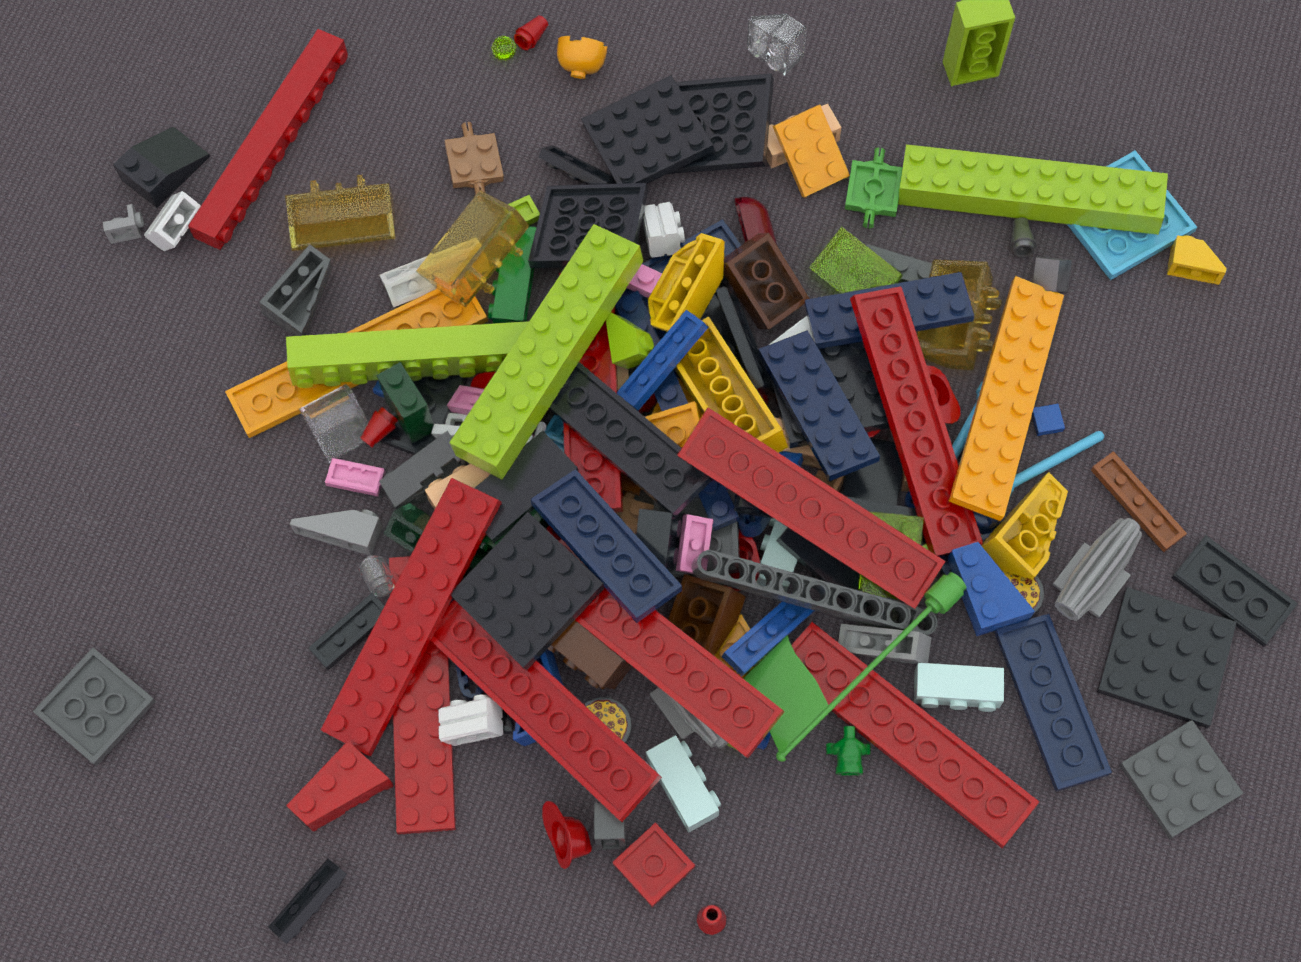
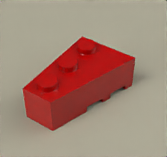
M347 741L286 806L307 827L315 831L342 816L349 809L360 803H365L372 796L383 790H388L394 785L382 771Z

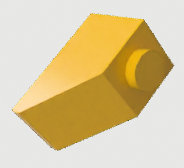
M1177 235L1171 246L1167 275L1219 285L1227 268L1204 240L1195 239L1188 235Z

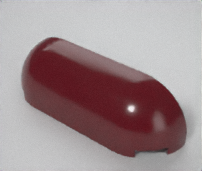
M752 197L734 198L744 242H747L758 233H769L777 245L766 207Z

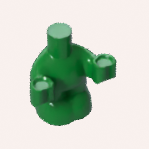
M845 726L844 738L837 743L826 744V755H837L835 774L841 776L863 775L862 755H871V745L862 743L855 738L854 726Z

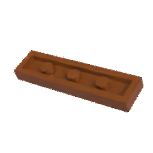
M1114 451L1092 467L1091 471L1163 552L1186 536L1187 533Z

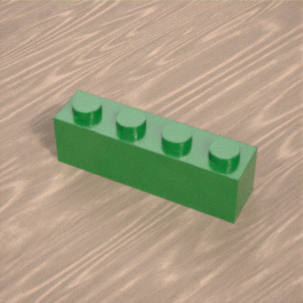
M506 225L505 234L500 235L499 248L502 250V256L497 257L496 272L499 275L498 280H493L492 296H495L494 304L490 303L488 318L492 319L493 324L527 322L535 268H530L528 259L536 227Z

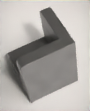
M1036 257L1033 283L1043 286L1045 291L1067 292L1072 260Z

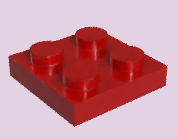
M656 822L612 862L651 907H654L695 868V864Z

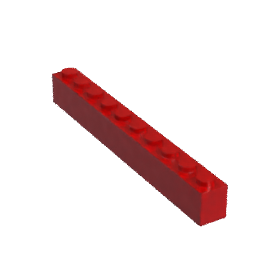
M317 29L189 223L188 227L195 239L221 250L225 243L230 241L234 228L238 222L243 221L247 208L251 202L257 199L260 188L264 182L270 179L273 168L277 162L283 159L286 148L290 142L292 143L296 139L299 128L309 119L310 111L322 99L323 91L328 84L333 82L335 73L340 65L346 62L348 52L343 39Z

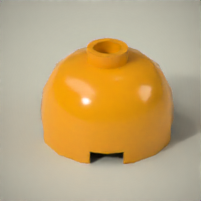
M561 36L558 38L557 58L562 68L571 72V77L585 79L586 75H592L602 68L608 47L603 46V42L582 37L581 40L570 41V36Z

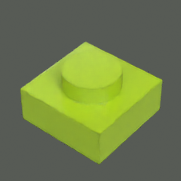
M530 195L506 205L509 215L517 226H529L539 220L540 213Z

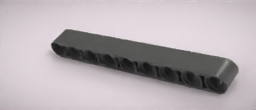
M714 550L703 551L692 562L691 569L693 574L702 580L877 628L905 630L925 610L919 607L914 609L905 603ZM702 558L711 561L713 565L712 571H706L702 568ZM729 566H734L739 570L738 579H734L729 575ZM756 573L765 576V586L758 585L755 580ZM783 581H788L792 584V594H788L783 590ZM810 588H814L819 592V601H814L810 597ZM838 595L846 600L845 609L837 605L836 598ZM864 603L871 605L873 609L871 616L864 612ZM891 610H894L898 613V623H895L891 620ZM930 612L923 619L925 622L924 631L919 629L918 626L912 631L928 635L936 630L937 618L933 612Z

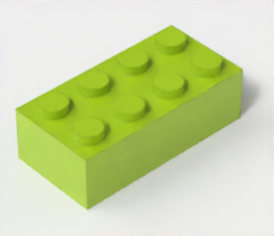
M962 0L956 2L943 58V64L951 86L999 76L1015 21V15L1009 0Z

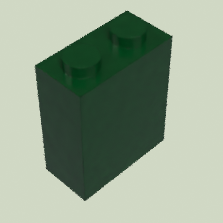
M401 362L376 375L388 406L398 419L410 441L414 443L430 434L434 424L428 405Z

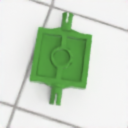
M875 148L873 161L862 162L852 160L845 210L865 213L863 227L867 228L868 219H870L869 229L874 227L875 215L896 217L903 167L890 166L884 163L885 149L881 148L880 157L878 156L879 148Z

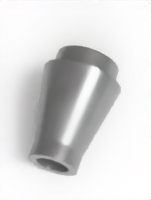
M1017 218L1013 221L1010 249L1017 257L1031 256L1037 244L1029 227L1028 219Z

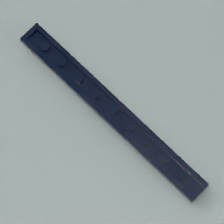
M636 291L620 298L615 305L619 315L648 332L655 347L660 339L655 328L651 325L650 316L639 292ZM672 370L654 392L661 411L688 404L675 372ZM713 479L698 495L708 518L713 519L712 527L714 531H717L740 521L737 512L734 511V505L726 487Z

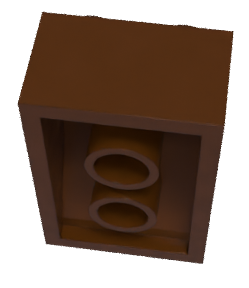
M684 574L681 582L682 591L676 596L668 620L715 656L736 625L746 596L732 588Z

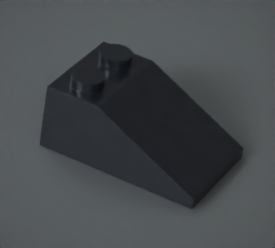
M171 127L132 146L113 166L125 184L158 208L210 155L175 127Z

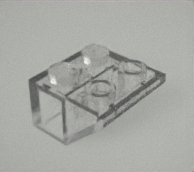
M788 14L752 16L748 20L747 49L754 57H759L768 63L771 69L786 75L804 57L807 27Z
M347 384L299 408L307 426L329 463L332 458L337 459L366 443L360 437L368 424V420L353 391Z

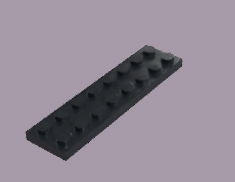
M578 362L548 408L662 508L672 513L674 518L713 480L676 456L681 449L679 445L580 362Z

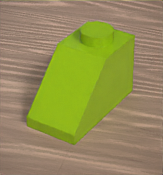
M614 313L609 314L606 319L612 363L626 369L640 365L654 348L650 334Z

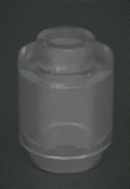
M375 555L366 557L360 564L359 571L369 592L373 593L376 597L390 594L394 589V577L385 559L382 556Z

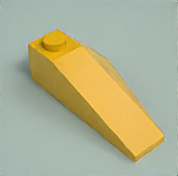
M1049 472L1044 475L981 545L1004 572L1033 579L1049 559V547L1051 541L1055 539L1056 531L1054 530L1057 519L1061 517L1068 493Z

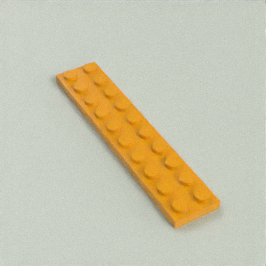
M462 276L346 333L480 325L488 322V319L465 277ZM286 361L225 392L247 436L251 438L357 386V384L341 382L338 386L313 384L310 388H299L297 385H292Z
M1017 276L1012 280L949 502L998 521L1004 518L1064 298L1063 294L1045 291L1043 286Z

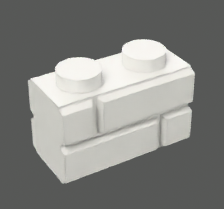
M183 191L172 195L144 236L163 251L175 248L181 239L180 237L189 228V223L201 205Z
M670 202L659 203L658 206H655V204L646 205L642 220L650 256L654 258L664 256V254L673 255L681 249L680 243L685 242L679 211L674 212Z
M488 695L474 696V701L469 702L465 700L451 701L450 706L439 709V739L441 742L457 746L502 736L503 721L501 718H503V709Z

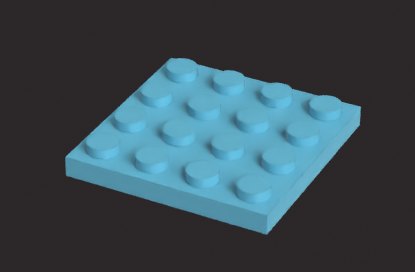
M1136 151L1106 166L1152 172ZM1166 190L1164 220L1159 235L1067 224L1110 280L1171 246L1177 235L1189 236L1197 229V226L1168 190Z

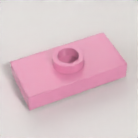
M332 458L325 484L329 487L379 497L381 490L379 481L383 479L386 471L384 468Z

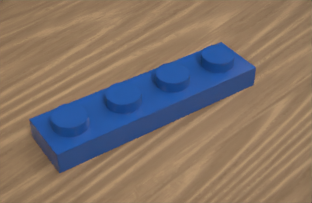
M685 310L621 386L617 394L639 411L709 327L688 310Z
M781 602L723 653L722 658L742 677L787 635L813 614L815 610Z

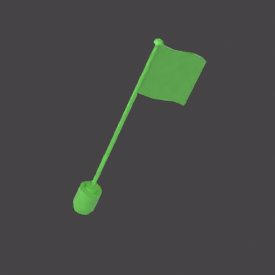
M953 572L943 575L924 594L927 608L829 705L816 679L795 654L788 635L769 652L743 679L784 711L783 715L769 731L779 751L776 753L777 760L784 762L786 760L785 756L931 611L935 614L938 612L945 614L964 595L963 591L967 588L964 581Z

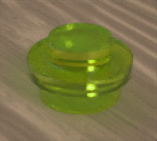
M499 36L491 46L492 54L499 60H508L515 55L516 44L508 36Z

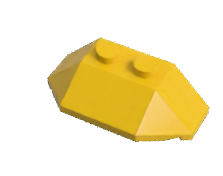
M701 233L696 237V240L686 244L672 255L648 298L650 322L653 327L668 332L685 310L701 319L723 279L725 242L722 239Z

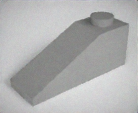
M347 510L291 519L290 526L295 534L372 556L383 527L378 515L369 510H362V512Z
M841 624L838 643L853 655L877 658L904 630ZM911 631L883 660L911 664L928 663L932 637L921 632Z

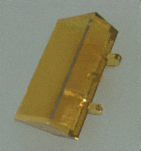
M357 175V187L342 189L341 183H336L335 190L321 191L319 183L313 180L310 181V193L285 195L292 251L304 250L309 244L314 248L395 239V211L392 189L389 183L366 186L363 175Z
M479 190L416 272L448 298L467 307L480 289L492 294L495 288L486 281L496 268L502 266L501 262L509 252L517 257L523 254V250L515 246V244L529 228V225L517 209Z
M935 259L932 262L929 278L962 272L974 312V321L917 331L916 334L925 359L948 369L974 370L977 352L989 351L993 347V341L987 340L990 339L991 334L982 328L983 324H990L992 322V316L986 314V309L995 310L1001 307L1002 300L995 299L999 297V291L991 287L993 276L988 262Z

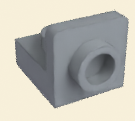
M133 204L127 205L128 217H119L103 222L104 232L111 244L142 238L140 227H144L141 212H136Z

